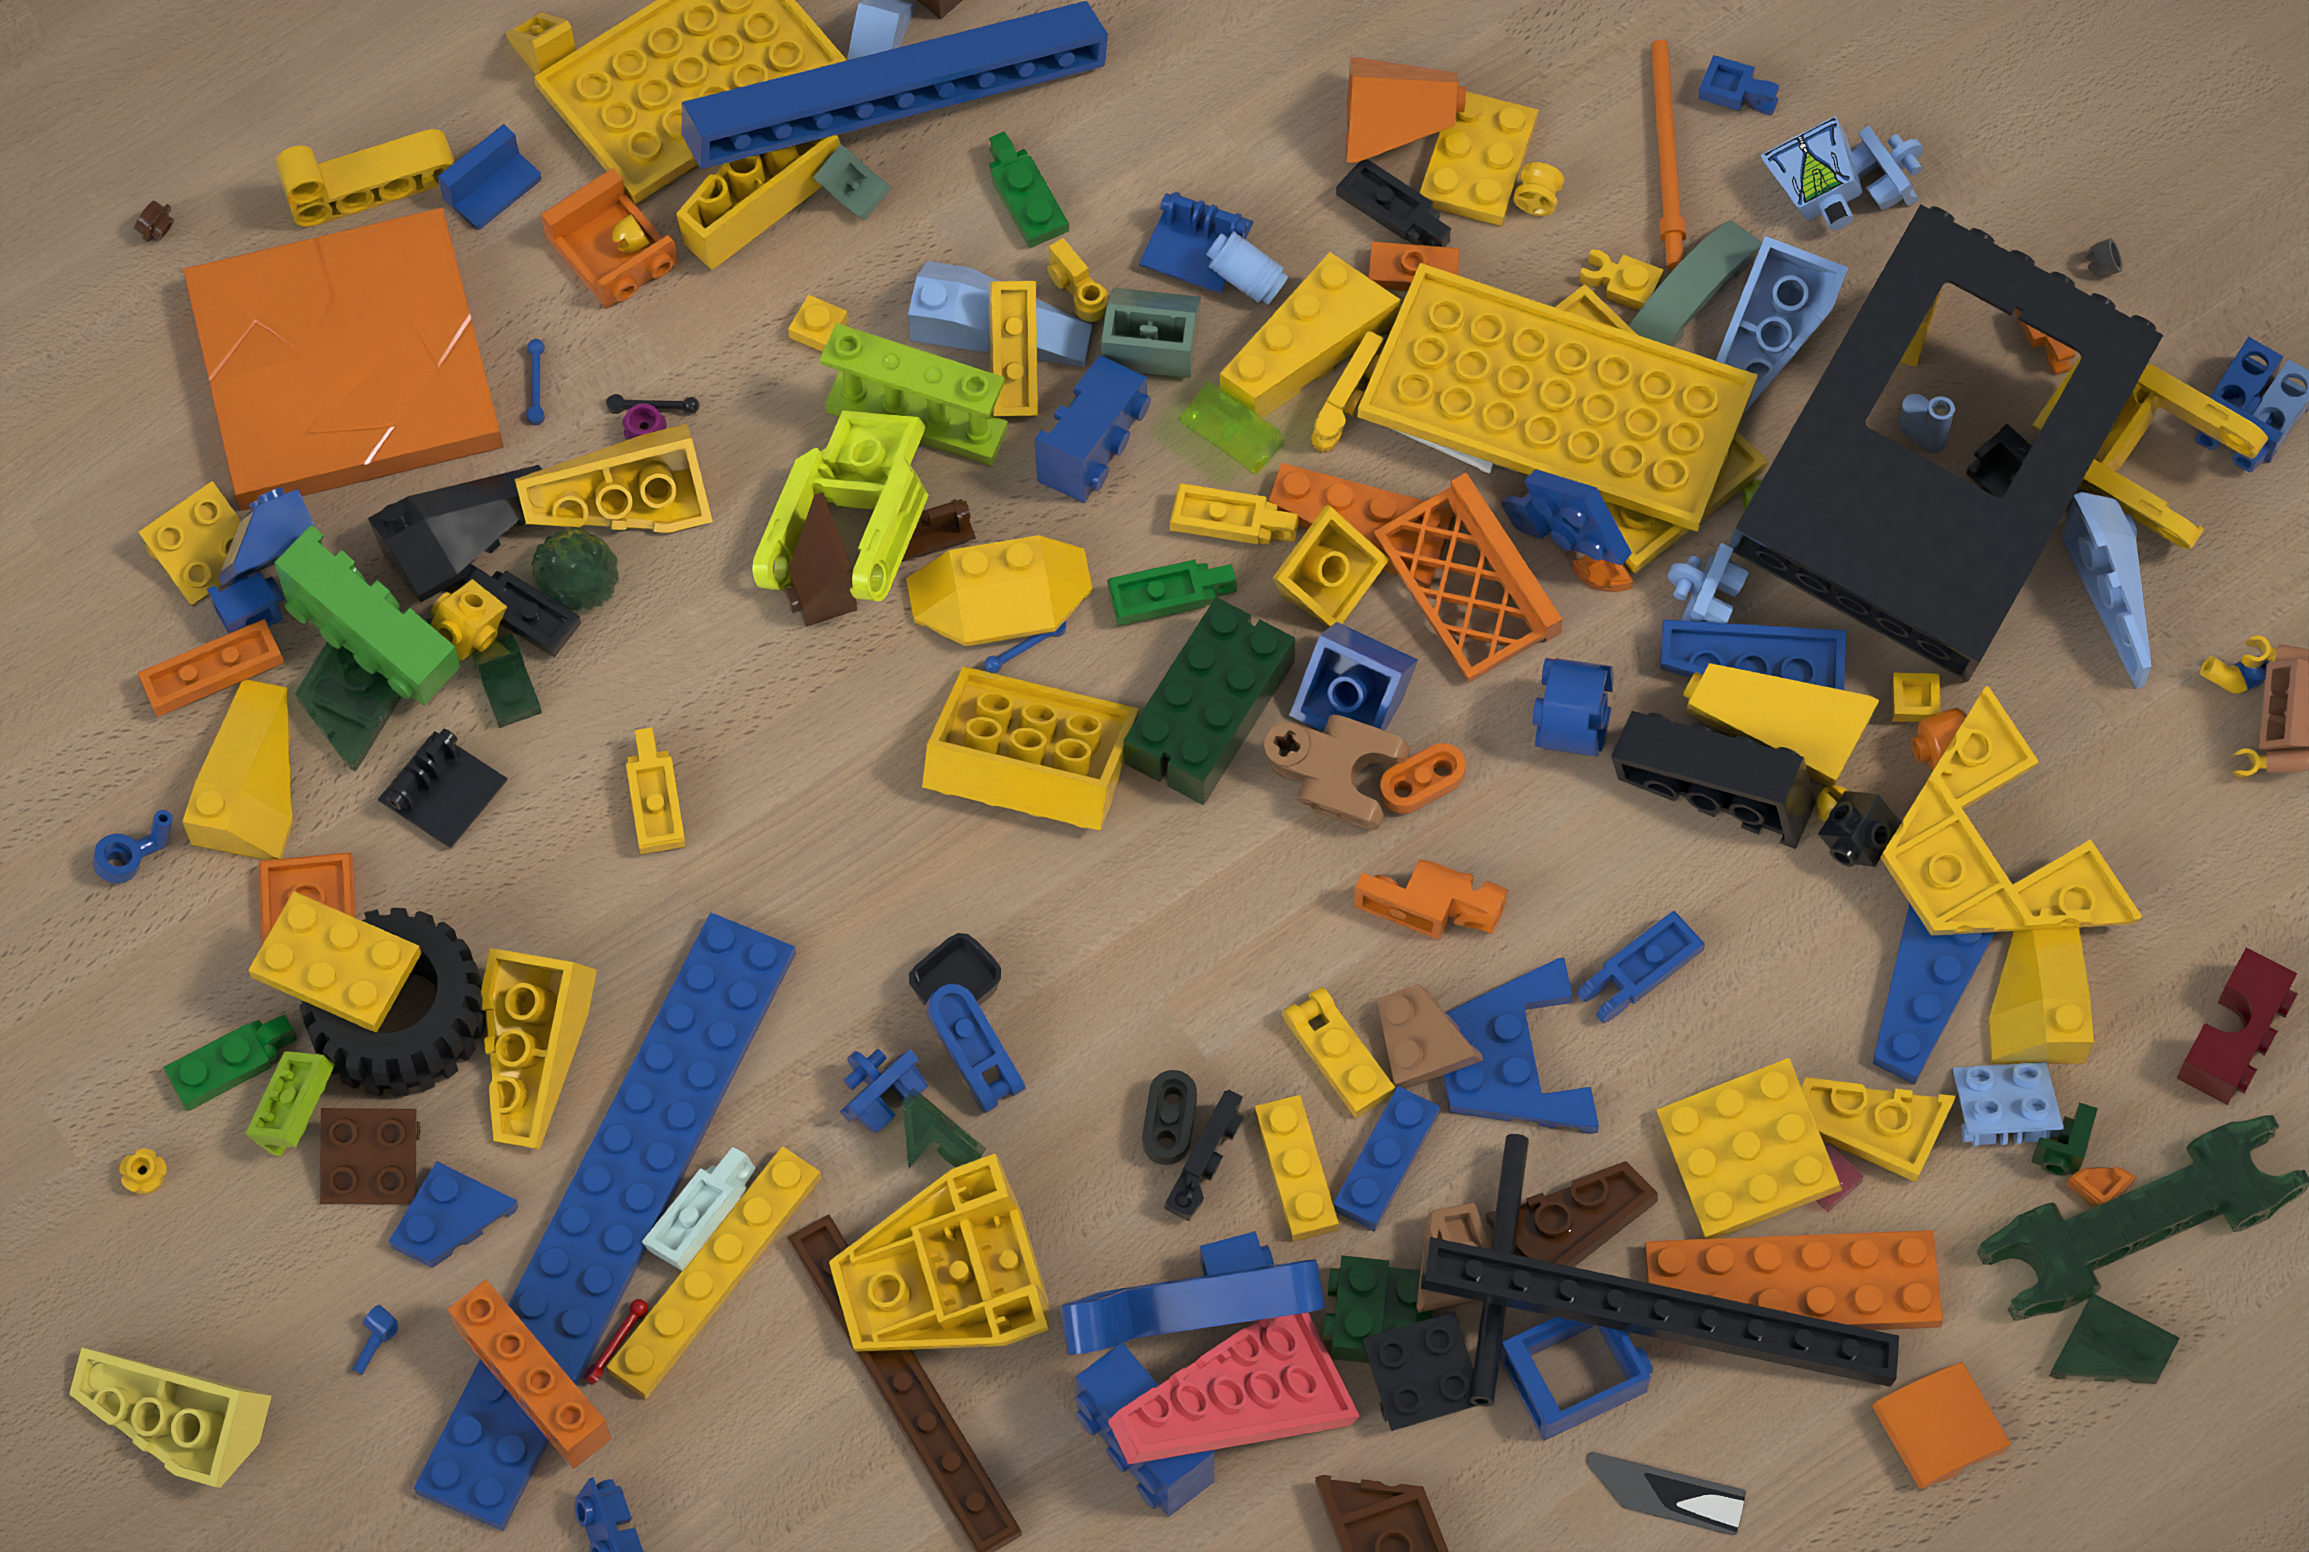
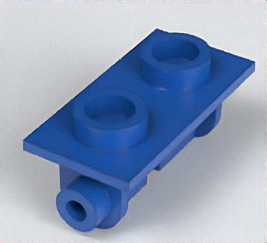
M594 1477L589 1478L575 1498V1514L578 1523L586 1528L591 1543L590 1552H643L635 1528L621 1531L617 1529L616 1525L629 1523L632 1519L621 1486H616L613 1479L601 1481L596 1485Z

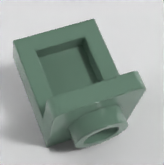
M842 144L825 160L820 170L813 177L836 200L862 220H866L891 189V186L872 172Z

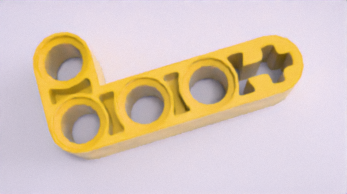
M439 129L417 132L319 164L312 148L304 145L285 149L277 156L275 161L294 222L301 227L317 226L440 187L438 176L455 163L446 135Z

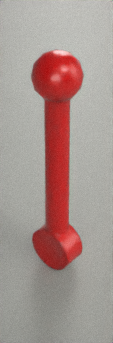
M636 1299L631 1302L629 1315L595 1364L591 1365L584 1373L583 1379L590 1385L595 1384L603 1374L602 1369L636 1320L647 1314L648 1304L644 1300Z

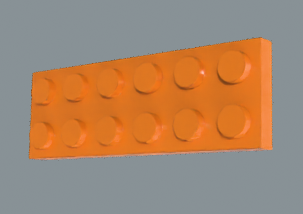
M1933 1230L1645 1242L1647 1283L1870 1330L1939 1328L1943 1322Z

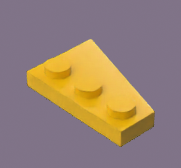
M1806 1077L1801 1086L1823 1141L1916 1183L1956 1096L1939 1094L1938 1097L1915 1095L1912 1090L1895 1088L1894 1092L1868 1089L1863 1084Z

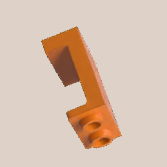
M611 168L541 214L545 237L606 309L616 302L626 301L635 294L639 287L651 279L663 277L678 262L673 239L669 235L662 237L626 195L623 179L614 168ZM632 214L650 244L639 251L625 253L618 249V245L623 240L614 242L612 240V232L620 220Z

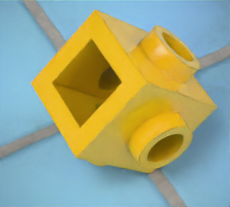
M472 579L453 594L449 592L444 593L435 602L431 609V614L434 615L431 626L456 647L458 658L462 661L474 651L483 652L491 645L497 636V628L507 606Z

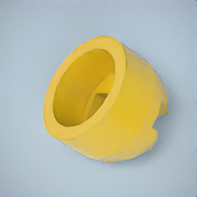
M632 214L620 220L613 229L612 240L614 242L623 240L618 245V249L625 253L639 251L650 244Z
M1831 785L1819 793L1815 811L1822 822H1826L1831 810L1837 804L1831 796H1835L1840 800L1843 793L1849 791L1841 785Z

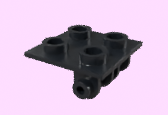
M443 728L440 733L434 731L378 798V801L452 849L508 779L455 744L458 741L457 737L451 731Z
M1455 1312L1362 1338L1382 1401L1379 1403L1382 1417L1385 1422L1388 1421L1391 1432L1477 1407V1405L1470 1402L1474 1370Z

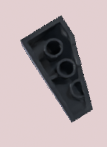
M539 465L407 496L396 503L387 505L382 511L369 517L368 521L386 560L418 600L423 602L462 580L471 572L469 563L483 551L490 554L501 545L498 538L511 526L518 527L526 523L515 479L543 469Z

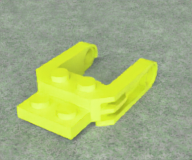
M842 410L827 447L822 451L818 448H813L795 460L754 556L752 572L754 581L759 588L784 591L785 587L791 586L789 566L813 497L823 492L827 503L831 502L842 507L874 510L858 547L860 554L854 566L852 575L853 587L850 588V592L856 599L882 601L888 595L929 497L919 476L910 465L926 428L919 417ZM775 560V569L773 573V563Z

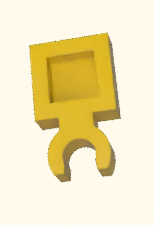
M1592 249L1589 253L1588 263L1598 266L1600 270L1590 271L1582 268L1579 281L1588 287L1604 285L1607 287L1606 299L1640 311L1659 287L1663 279L1664 269L1624 254L1619 263L1616 264L1611 262L1609 256L1603 251Z

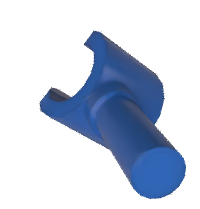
M376 1305L370 1310L363 1321V1325L373 1334L368 1338L365 1347L352 1368L353 1371L363 1375L381 1343L391 1339L398 1331L397 1320L381 1305Z

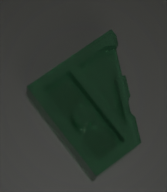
M2092 1293L2049 1376L2054 1379L2065 1380L2066 1376L2094 1377V1381L2103 1382L2127 1379L2132 1383L2157 1384L2180 1337Z

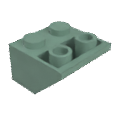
M1113 287L1106 307L1101 341L1102 356L1139 373L1191 378L1201 297Z

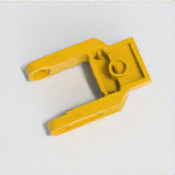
M2081 356L2032 424L2035 432L2040 433L2078 366ZM2148 364L2079 487L2089 494L2117 499L2124 514L2129 513L2133 520L2183 549L2191 550L2203 534L2204 528L2201 525L2197 528L2189 520L2169 509L2168 502L2115 472L2120 469L2153 422L2156 410L2162 408L2248 458H2255L2268 440V436L2248 419L2153 364Z

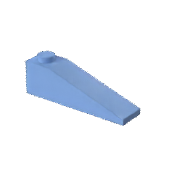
M926 261L916 276L908 312L910 341L990 353L989 282L998 280L971 267ZM1036 298L1037 360L1085 367L1093 325Z

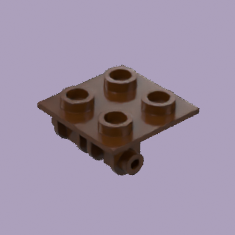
M321 1108L320 1204H411L416 1196V1140H420L421 1134L420 1121H417V1109Z

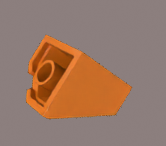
M1350 57L1347 95V127H1349V133H1346L1347 162L1357 163L1455 126L1456 112L1464 113L1466 86H1458L1457 73Z

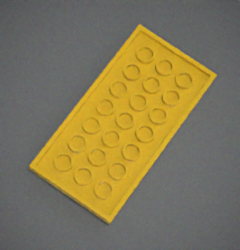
M1420 263L1359 404L1357 417L1527 475H1531L1537 469L1596 487L1604 501L1698 532L1756 386L1758 375Z

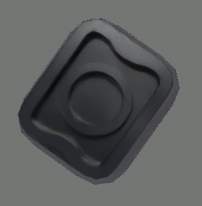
M957 933L947 938L917 963L909 973V984L924 1005H927L930 994L938 987L946 984H959L972 993L980 1006L995 993L1001 980V967L996 959L976 939L964 933Z

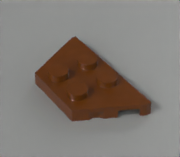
M1329 1475L1315 1477L1316 1487L1341 1552H1449L1423 1486L1407 1484L1387 1486L1381 1481L1361 1479V1483L1331 1480Z

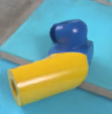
M2210 656L2203 662L2200 675L2230 693L2240 694L2264 682L2269 661L2266 660L2260 667L2248 668L2241 661L2229 666L2216 657Z

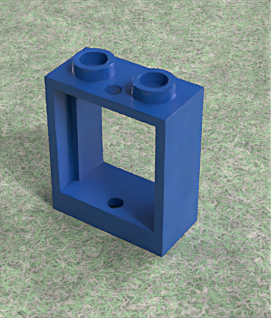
M1554 1317L1502 1342L1500 1360L1544 1441L1647 1393L1651 1378L1650 1374L1653 1373L1652 1364L1641 1346L1634 1347L1627 1334L1628 1332L1598 1326L1627 1380L1560 1411L1531 1356L1596 1325Z

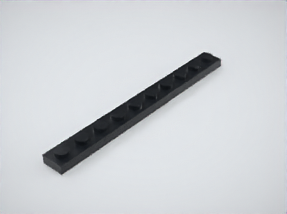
M1433 1237L1429 1238L1425 1247L1421 1289L1891 1387L1897 1379L1899 1335Z

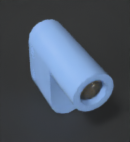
M1910 394L1903 400L1898 421L1899 427L1926 451L1932 453L1940 452L1947 443L1955 411L1954 403L1943 396L1935 397L1929 401L1920 394Z

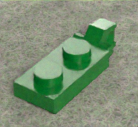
M1005 131L990 137V153L995 160L989 163L992 182L1028 247H1034L1069 232V223L1032 157L1028 155L1025 149L1016 152Z
M1196 559L1112 577L1107 580L1117 626L1203 608L1206 605H1211L1215 597L1237 592V582L1232 564L1209 569L1207 563L1197 564Z
M285 1014L263 1025L260 1020L237 1028L163 1068L186 1111H190L272 1068L270 1063L280 1057L277 1050L296 1041L297 1037Z

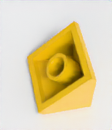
M1326 505L1273 576V580L1282 597L1329 628L1336 622L1343 624L1390 559L1331 506Z

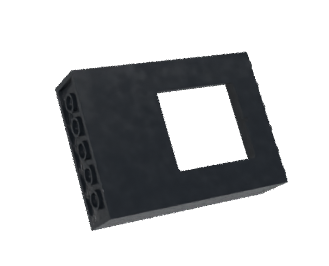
M1920 204L1738 522L1729 547L1733 548L1732 552L1968 682L2142 375L2163 334L2155 331L2156 326L2149 320L2138 315L2129 317L2116 310V305L2107 297L2097 293H2092L2090 296L2077 289L2074 281L2066 275L2055 271L2048 273L2034 265L2035 261L2027 254L2018 250H2011L2009 252L1994 244L1995 240L1988 233L1977 228L1968 230L1955 223L1954 217L1947 211L1935 206H1931L1929 209ZM1946 283L1955 285L2012 316L2015 309L2021 311L2018 317L2019 321L2077 351L2081 356L2078 366L2007 492L2000 498L1991 495L1870 429L1866 425L1868 416L1942 286Z

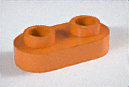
M1438 743L1407 758L1404 763L1392 766L1381 778V801L1389 810L1399 814H1407L1455 790L1462 784L1465 778L1466 760L1463 753L1451 744ZM1443 767L1448 769L1450 774L1439 776L1434 771L1437 768ZM1404 788L1409 790L1411 794L1407 797H1399L1395 794V791Z

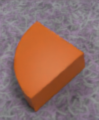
M1588 555L1572 561L1571 569L1581 581L1592 588L1607 592H1621L1632 589L1633 580L1624 564L1617 565L1602 559L1597 561Z
M2088 1167L2073 1174L2068 1179L2066 1185L2104 1215L2134 1183L2136 1176L2119 1167Z

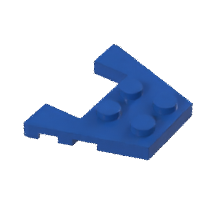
M1557 958L1445 1013L1453 1019L1460 1028L1459 1031L1472 1046L1479 1050L1483 1058L1481 1062L1443 1075L1450 1113L1509 1122L1510 1118L1538 1122V1125L1542 1127L1556 1129V1126L1559 1125L1578 1128L1581 1133H1598L1599 1123L1591 1087L1545 1094L1541 1092L1525 1012L1528 1009L1571 1003L1572 992L1565 958Z

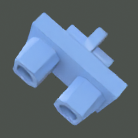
M1869 125L1858 132L1862 142L1851 151L1859 180L1878 167L1885 174L1867 187L1869 194L1881 211L1897 204L1902 199L1908 207L1918 201L1919 198L1913 191L1912 184L1901 169L1907 168L1911 175H1916L1922 170V166L1917 161L1923 152V146L1919 140L1910 139L1904 142L1898 134H1895L1888 140L1889 145L1893 149L1889 154Z
M1721 543L1715 556L1707 558L1702 571L1699 570L1702 561L1696 556H1690L1687 564L1675 563L1671 565L1667 577L1676 586L1673 596L1678 600L1684 601L1688 593H1692L1680 621L1728 622L1733 606L1713 597L1717 588L1735 597L1740 592L1749 573L1742 566L1729 559L1733 548Z

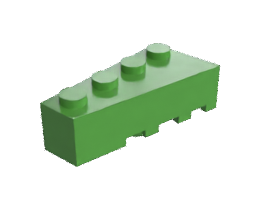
M310 525L274 563L287 602L285 608L299 622L305 624L307 621H310L318 627L321 636L333 647L339 649L341 646H344L352 652L354 659L364 670L371 674L378 671L386 677L388 684L398 695L404 699H409L412 696L425 706L460 669L461 666L456 647L411 608H407L403 613L400 612V605L390 593L391 591L378 580L371 586L367 584L363 575L354 566L355 561L342 550L334 556L322 544L321 540L324 538V535L313 525Z

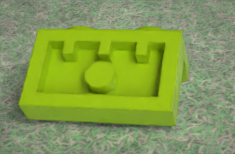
M284 1051L245 1135L274 1156H282L286 1147L296 1148L306 1130L312 1112L325 1090L326 1083L335 1064L324 1055Z

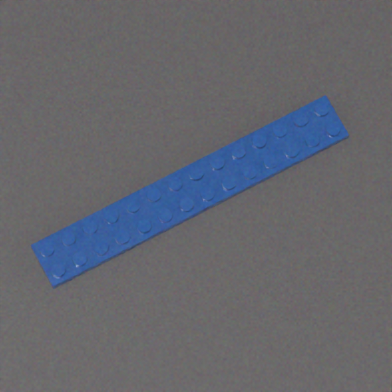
M710 912L508 1304L576 1386L647 1249L642 1243L643 1239L668 1208L796 955L795 946ZM479 1360L414 1486L416 1494L504 1531L549 1440L481 1360Z

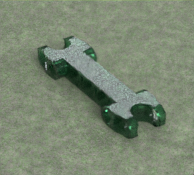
M2265 1115L2245 1121L2229 1122L2199 1136L2186 1147L2194 1164L2072 1218L2064 1220L2056 1203H2046L2018 1215L2003 1229L1983 1241L1977 1251V1255L1983 1265H1992L2011 1258L2019 1259L2029 1264L2036 1273L2038 1283L2018 1293L2011 1300L2010 1307L2007 1308L2013 1320H2025L2039 1315L2059 1313L2089 1299L2101 1289V1284L2093 1271L2219 1215H2224L2233 1232L2243 1231L2270 1219L2278 1210L2306 1192L2309 1187V1177L2305 1170H2295L2280 1176L2267 1175L2260 1171L2252 1161L2250 1152L2266 1144L2275 1136V1131L2279 1128L2274 1116Z

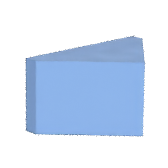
M907 0L860 1L857 6L847 60L899 48L915 11V2Z

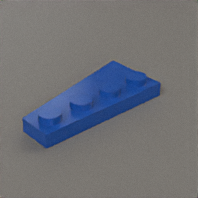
M1663 620L1660 669L1692 678L1695 671L1703 675L1707 666L1711 663L1844 690L1846 630Z
M1909 903L1872 1064L1914 1085L1916 1084L1996 932L1931 936Z

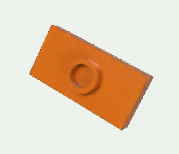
M1372 241L1369 278L1384 289L1409 290L1420 263L1458 275L1460 248Z

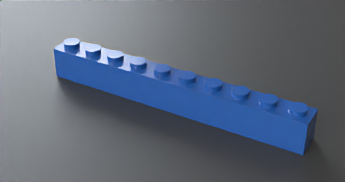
M1087 1L1062 6L682 102L681 135L700 169L1103 67L1106 60L1108 33Z

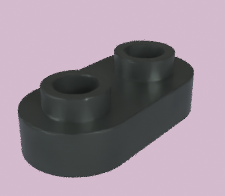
M1168 1070L1160 1073L1152 1081L1149 1090L1142 1143L1148 1158L1161 1165H1171L1181 1161L1188 1153L1197 1103V1088L1193 1079L1182 1071ZM1169 1094H1177L1182 1100L1177 1104H1169L1165 1101V1098ZM1168 1137L1174 1140L1175 1144L1170 1148H1162L1158 1145V1141Z

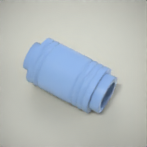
M1234 231L1229 237L1221 233L1206 253L1212 259L1208 265L1210 269H1213L1214 272H1217L1218 275L1247 296H1250L1257 303L1262 300L1268 305L1288 278V275L1282 272L1283 266L1278 265L1272 258H1269L1268 255L1246 239L1241 238Z

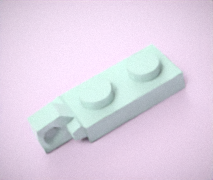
M732 1147L717 1167L712 1165L706 1171L700 1168L643 1239L642 1243L647 1250L683 1271L743 1195L746 1189L745 1184L756 1169L748 1155Z

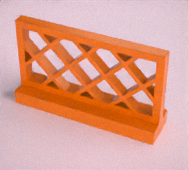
M1466 472L1453 479L1449 488L1373 531L1374 538L1387 558L1390 559L1389 561L1468 683L1544 639L1547 642L1562 633V617ZM1446 503L1449 504L1457 516L1453 531L1428 526L1431 512ZM1424 517L1422 524L1414 523ZM1461 524L1463 525L1468 535L1459 533ZM1402 529L1420 533L1415 554L1395 550L1388 537ZM1425 535L1451 540L1446 561L1421 556ZM1457 542L1475 545L1481 555L1477 568L1452 563ZM1403 561L1412 562L1410 571ZM1485 561L1492 571L1483 569ZM1418 564L1443 569L1438 591L1419 587L1414 579ZM1449 571L1475 577L1470 598L1444 592ZM1481 578L1500 582L1505 590L1501 605L1476 599ZM1427 597L1436 599L1434 608ZM1509 597L1516 608L1507 606ZM1442 601L1468 606L1463 627L1448 625L1442 622L1438 616ZM1473 608L1499 613L1494 635L1468 629ZM1505 615L1524 619L1532 631L1518 640L1500 636ZM1451 634L1460 636L1458 645ZM1471 638L1492 643L1488 658L1471 667L1462 653L1465 639ZM1497 645L1506 646L1505 648L1496 652Z

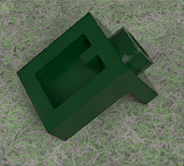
M2079 1102L2073 1118L2064 1116L2062 1122L2063 1130H2060L2057 1142L2046 1138H2039L2031 1161L2041 1165L2044 1171L2058 1176L2073 1175L2079 1171L2086 1154L2098 1108Z

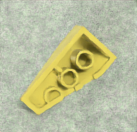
M81 1347L69 1393L70 1396L108 1425H114L133 1440L132 1443L142 1451L149 1452L165 1464L164 1468L175 1476L218 1488L224 1485L260 1443L272 1397L271 1395L83 1347Z

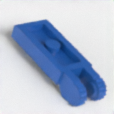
M1674 910L1603 964V969L1584 983L1576 994L1583 1002L1590 1001L1612 981L1620 992L1602 1004L1596 1014L1602 1023L1609 1022L1623 1012L1630 1002L1635 1004L1704 951L1705 943Z

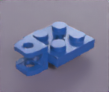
M1535 469L1531 475H1527L1524 478V482L1529 489V493L1524 498L1509 495L1501 502L1504 511L1516 529L1543 539L1550 532V536L1555 544L1565 551L1573 550L1586 554L1594 560L1600 561L1602 559L1617 565H1622L1632 554L1596 487Z

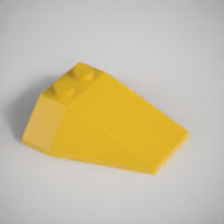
M996 1153L949 1170L829 1261L855 1351L1006 1346L1050 1330L1049 1301L1024 1217Z

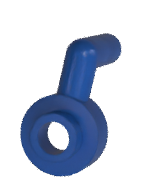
M166 810L157 811L154 815L150 834L140 839L134 840L123 834H111L102 838L96 845L93 857V867L99 877L111 883H124L134 878L138 873L141 858L159 851L167 845L173 820L171 813ZM117 859L123 862L124 866H114L108 863V861Z

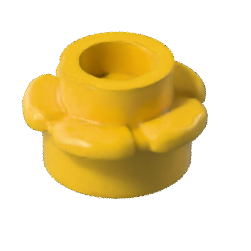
M147 1148L138 1149L134 1152V1155H127L122 1160L119 1167V1172L123 1175L121 1182L131 1192L138 1194L153 1193L164 1181V1176L167 1172L166 1163L162 1157L156 1156L155 1151ZM141 1167L147 1168L144 1174H139L138 1170Z

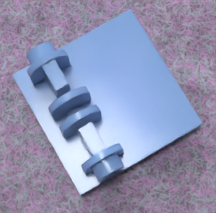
M2047 1062L1954 1067L1952 1069L1965 1121L1961 1125L1963 1143L1971 1142L1973 1147L1996 1144L1997 1133L1999 1134L2001 1145H2007L2008 1133H2013L2015 1144L2022 1143V1135L2024 1142H2038L2039 1138L2050 1140L2052 1137H2058L2059 1130H2063V1123Z

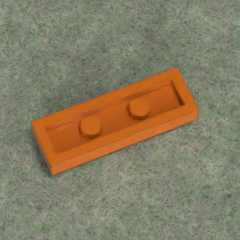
M262 619L142 670L137 674L156 716L159 717L284 663V660L265 619Z

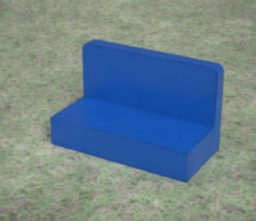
M505 124L501 125L438 176L443 200L476 230L482 229L542 179L540 171L519 153L516 135Z

